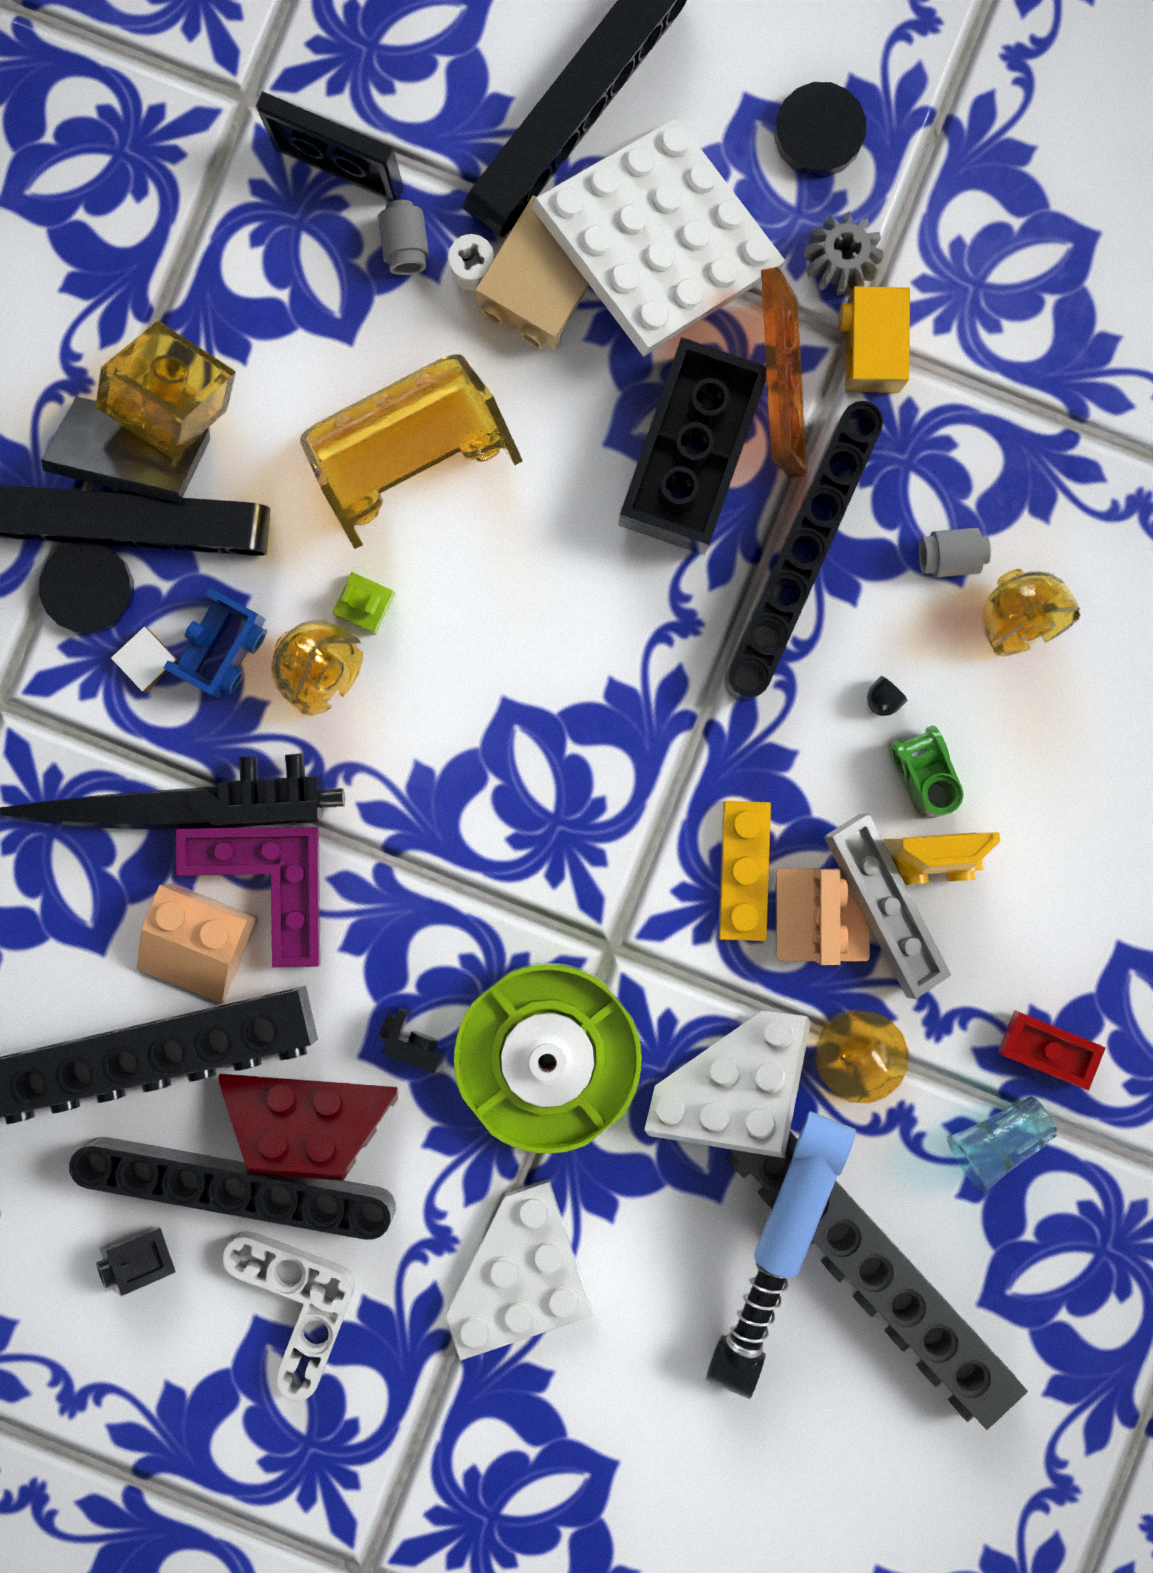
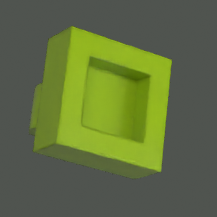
M351 572L332 614L371 633L377 634L395 592Z

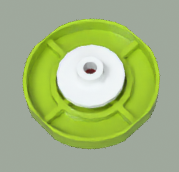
M536 963L511 970L478 996L469 1007L461 1022L454 1048L455 1076L463 1100L492 1136L514 1148L534 1153H562L589 1144L624 1115L636 1093L641 1073V1044L632 1016L603 980L583 969L560 963ZM544 1054H551L555 1057L556 1061L552 1064H545L540 1060V1057Z

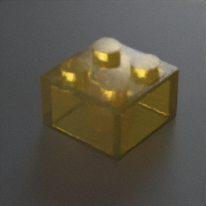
M156 321L101 367L95 408L175 459L227 411L236 371L160 321Z

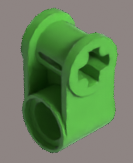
M936 726L926 727L924 734L902 743L898 740L889 743L893 762L903 778L918 812L924 816L934 818L951 814L959 808L963 801V788L951 763L946 743ZM922 749L927 750L926 753H923L916 757L912 756V753H915ZM933 783L941 785L947 793V802L942 808L935 807L928 799V789Z

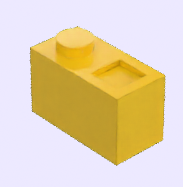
M854 286L847 302L841 303L839 310V331H846L845 392L900 393L909 381L910 287Z

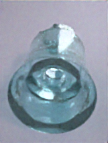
M1030 1096L1018 1105L1013 1103L996 1115L970 1128L947 1136V1142L963 1172L980 1192L986 1194L1006 1174L1027 1158L1045 1147L1044 1143L1057 1136L1056 1132L1058 1130L1052 1117L1047 1113L1042 1104L1036 1098Z

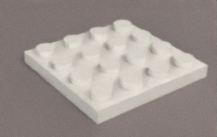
M677 117L535 198L532 206L534 212L643 357L779 272L786 262Z

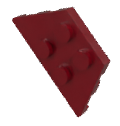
M219 1074L218 1079L246 1169L249 1174L344 1181L356 1163V1156L362 1148L368 1145L377 1131V1125L389 1107L395 1105L399 1094L398 1087L232 1074Z

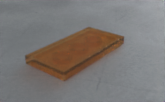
M778 267L762 269L761 282L771 460L789 478L805 477L807 474L798 297Z

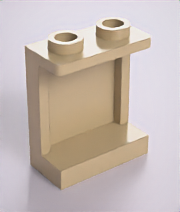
M532 196L475 290L478 305L481 307L480 312L486 318L498 325H504L505 322L519 329V335L536 348L542 349L545 345L555 351L560 344L562 331L590 285L532 209L536 198Z

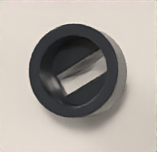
M882 675L871 685L867 695L868 706L872 712L881 716L896 713L908 701L907 697Z

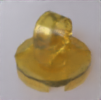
M852 1009L835 1015L822 1027L819 1034L821 1036L814 1052V1062L819 1077L834 1094L850 1102L872 1103L886 1098L900 1086L908 1070L909 1050L902 1032L890 1019L874 1011Z

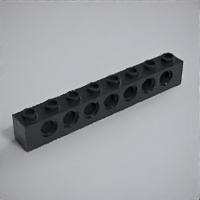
M306 986L0 1056V1118L5 1117L6 1124H13L34 1118L35 1109L50 1106L52 1114L78 1108L80 1107L79 1099L95 1095L97 1103H103L126 1096V1088L142 1085L143 1092H150L171 1086L170 1078L187 1074L188 1081L192 1082L217 1075L215 1068L233 1064L234 1071H240L261 1065V1057L278 1053L280 1061L307 1054L306 1046H310L318 1040ZM256 1019H266L272 1024L274 1028L272 1041L265 1042L257 1038L254 1033ZM212 1029H218L227 1036L228 1047L225 1052H218L211 1047L209 1034ZM167 1040H173L180 1045L182 1058L179 1063L172 1062L166 1057L164 1045ZM122 1050L128 1051L134 1056L136 1060L134 1073L126 1072L120 1066L119 1055ZM77 1061L84 1063L90 1071L88 1083H82L76 1078L74 1066ZM31 1072L37 1073L43 1079L44 1090L42 1094L36 1093L30 1087L29 1076Z

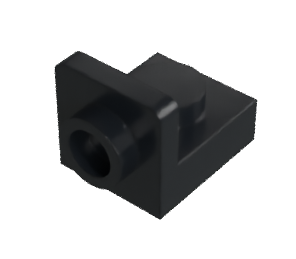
M403 1005L399 1008L397 1015L389 1012L379 1034V1038L386 1041L382 1053L434 1074L444 1053V1050L436 1047L438 1041L431 1036L417 1031H411L410 1036L402 1034L412 1008Z
M155 1227L113 1246L108 1244L101 1247L100 1252L103 1259L96 1262L104 1288L113 1287L114 1292L120 1296L176 1272L160 1227Z

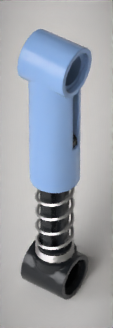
M808 1112L794 1149L793 1158L754 1253L758 1272L756 1277L749 1279L752 1287L749 1293L743 1295L745 1301L743 1309L736 1312L739 1317L737 1325L730 1328L731 1331L728 1335H721L707 1371L706 1381L748 1399L752 1397L766 1357V1353L763 1352L764 1346L762 1341L766 1340L769 1336L767 1326L774 1322V1309L780 1307L782 1303L780 1293L788 1288V1280L786 1278L796 1277L800 1272L836 1178L842 1173L848 1159L856 1129L817 1113Z

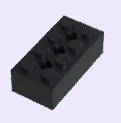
M681 337L623 503L618 526L705 555L770 367ZM704 398L714 401L712 411L702 408ZM689 441L699 444L697 455L687 453L686 447H688ZM674 484H680L684 486L683 494L688 497L682 496V499H675L671 496V491L666 488L673 490Z

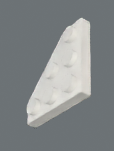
M761 1011L655 1085L644 1131L652 1137L785 1158L811 1024L808 1017L770 1011Z
M549 1178L505 1193L468 1267L467 1273L447 1309L446 1319L460 1361L593 1316V1309Z

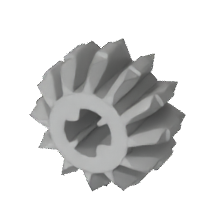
M850 211L844 214L841 224L830 215L825 219L823 229L814 228L809 237L812 244L807 245L804 251L805 259L812 262L807 269L808 277L821 275L822 278L818 285L820 291L825 290L829 283L835 285V292L838 297L844 294L847 285L853 290L854 286L864 287V280L873 281L878 274L876 265L880 264L884 257V251L876 247L881 239L880 232L866 233L869 225L868 218L861 220L859 225L852 224L853 218ZM840 250L845 251V257L849 260L842 259V251Z

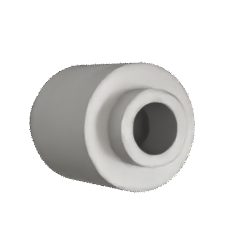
M409 200L389 202L386 205V209L378 214L383 259L389 264L390 272L393 274L412 275L422 272L426 268L425 260L429 257L423 210L420 207L414 206Z
M977 527L932 531L930 536L921 537L919 540L918 557L921 572L923 574L932 573L935 578L980 574L983 564L990 562L991 547L989 538L982 536Z

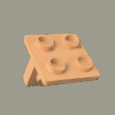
M779 868L776 870V958L779 961H814L820 965H840V961L869 960V924L840 868Z

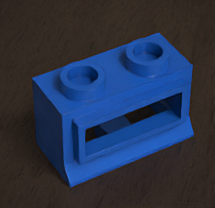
M209 587L205 595L213 600L211 606L200 624L193 621L188 626L185 638L191 641L179 662L176 664L167 660L163 668L204 692L221 699L225 692L232 694L240 684L244 670L239 668L247 652L255 654L261 647L267 634V630L262 628L266 619ZM233 614L246 622L214 679L210 680L199 674V671Z

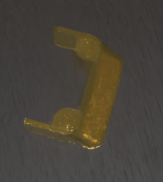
M460 354L440 358L308 428L300 438V443L317 482L354 549L363 545L354 525H365L378 516V510L383 504L380 493L461 451L466 459H475L476 461L483 462L495 457L500 452V449L503 448L514 465L523 462L494 396L464 356Z

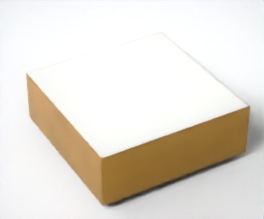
M145 626L111 657L140 690L146 693L169 672L163 668L167 660L176 664L179 662L171 651Z

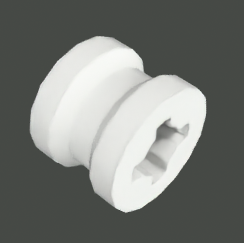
M468 234L461 236L453 242L449 249L448 260L452 278L457 286L468 292H476L475 289L494 260L492 246L479 235ZM474 254L473 259H469L467 262L462 260L463 258L467 259L468 257H471Z

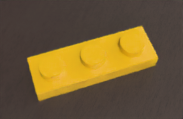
M723 801L718 937L721 940L766 941L771 802Z

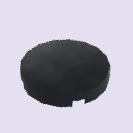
M811 82L796 88L783 101L776 118L775 143L780 156L793 170L802 174L804 172L816 174L815 177H828L845 170L857 158L866 137V116L860 102L848 89L832 82Z
M75 542L59 549L46 562L39 578V597L45 612L59 626L79 634H99L114 628L122 620L121 617L126 613L127 608L130 609L134 600V579L127 563L113 550L94 542Z

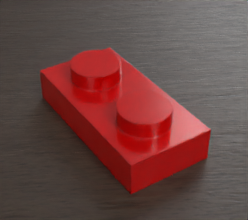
M1014 1010L997 1053L1089 1091L1106 1047Z

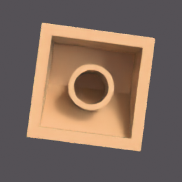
M174 883L159 885L141 928L136 969L222 1004L225 1001L258 917Z

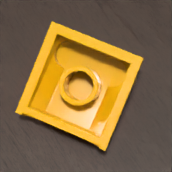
M971 832L884 839V844L905 885L929 883V874L946 873L947 881L975 880V871L984 870L983 857L1000 843V832Z

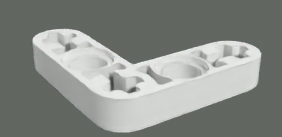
M250 1231L239 1233L229 1242L223 1253V1264L227 1272L239 1280L303 1304L277 1372L276 1384L279 1392L288 1400L297 1402L306 1400L314 1393L321 1380L354 1293V1277L342 1265L264 1235ZM244 1245H249L252 1247L251 1255L257 1259L264 1261L269 1252L275 1254V1257L269 1264L265 1275L260 1272L265 1263L251 1260L247 1266L239 1263L241 1255L235 1252V1250L240 1251ZM284 1260H293L301 1268V1279L292 1284L283 1282L278 1277L277 1265ZM312 1269L319 1271L314 1281L328 1284L331 1278H335L340 1281L338 1289L345 1293H337L334 1299L325 1296L327 1288L315 1282L310 1291L303 1288L311 1276ZM315 1320L325 1324L329 1333L328 1339L320 1344L309 1342L303 1332L306 1323ZM304 1354L311 1357L305 1371V1378L308 1380H304L301 1386H297L292 1383L294 1375L291 1373L295 1372Z

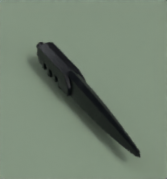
M303 753L285 754L286 777L259 779L257 756L239 757L240 780L218 782V788L216 786L50 800L0 807V816L10 819L69 826L149 830L310 823L321 821L323 808L344 807L345 792L343 788L323 789L322 775L305 776Z

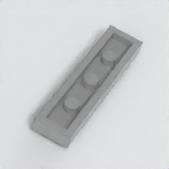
M858 814L825 835L824 838L905 996L917 999L951 976L870 814Z

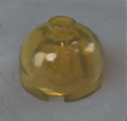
M1015 569L1002 575L997 580L998 586L988 595L982 609V626L997 656H1009L1030 650L1031 648L1027 641L1042 636L1046 643L1065 632L1079 620L1081 615L1078 610L1081 609L1064 581L1054 574L1042 571L1024 573L1022 569Z
M311 620L295 626L282 634L275 645L271 661V677L276 689L290 705L302 714L314 716L326 712L332 707L327 701L334 696L337 690L344 697L359 675L364 660L363 652L357 648V643H361L360 640L346 629L324 620Z

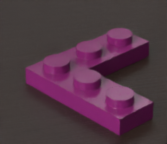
M319 827L176 829V876L271 874L272 967H318L321 965Z

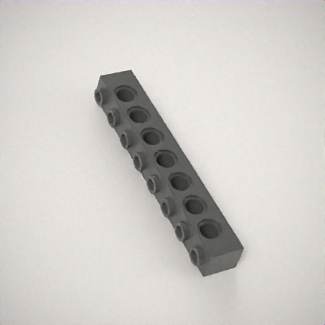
M790 1131L785 1153L786 1163L776 1173H769L763 1170L764 1160L769 1155L729 1149L731 1152L725 1157L744 1179L750 1173L762 1185L757 1193L771 1209H773L793 1158L798 1138ZM835 1181L811 1245L815 1243L826 1255L821 1260L822 1264L839 1283L847 1278L855 1286L857 1291L852 1296L870 1317H873L878 1312L889 1323V1326L884 1329L886 1334L901 1351L905 1352L911 1347L921 1358L916 1366L935 1387L941 1382L944 1383L953 1393L948 1398V1401L967 1422L975 1417L988 1430L1028 1390L844 1188ZM834 1224H849V1231L845 1238L840 1241L827 1239L828 1231ZM869 1258L880 1259V1267L874 1274H860L861 1264ZM901 1293L912 1294L911 1302L906 1308L901 1310L892 1309V1302L897 1295ZM931 1329H943V1335L938 1342L934 1344L924 1343V1338ZM967 1363L975 1364L974 1371L970 1376L961 1379L956 1378L957 1372L962 1365Z

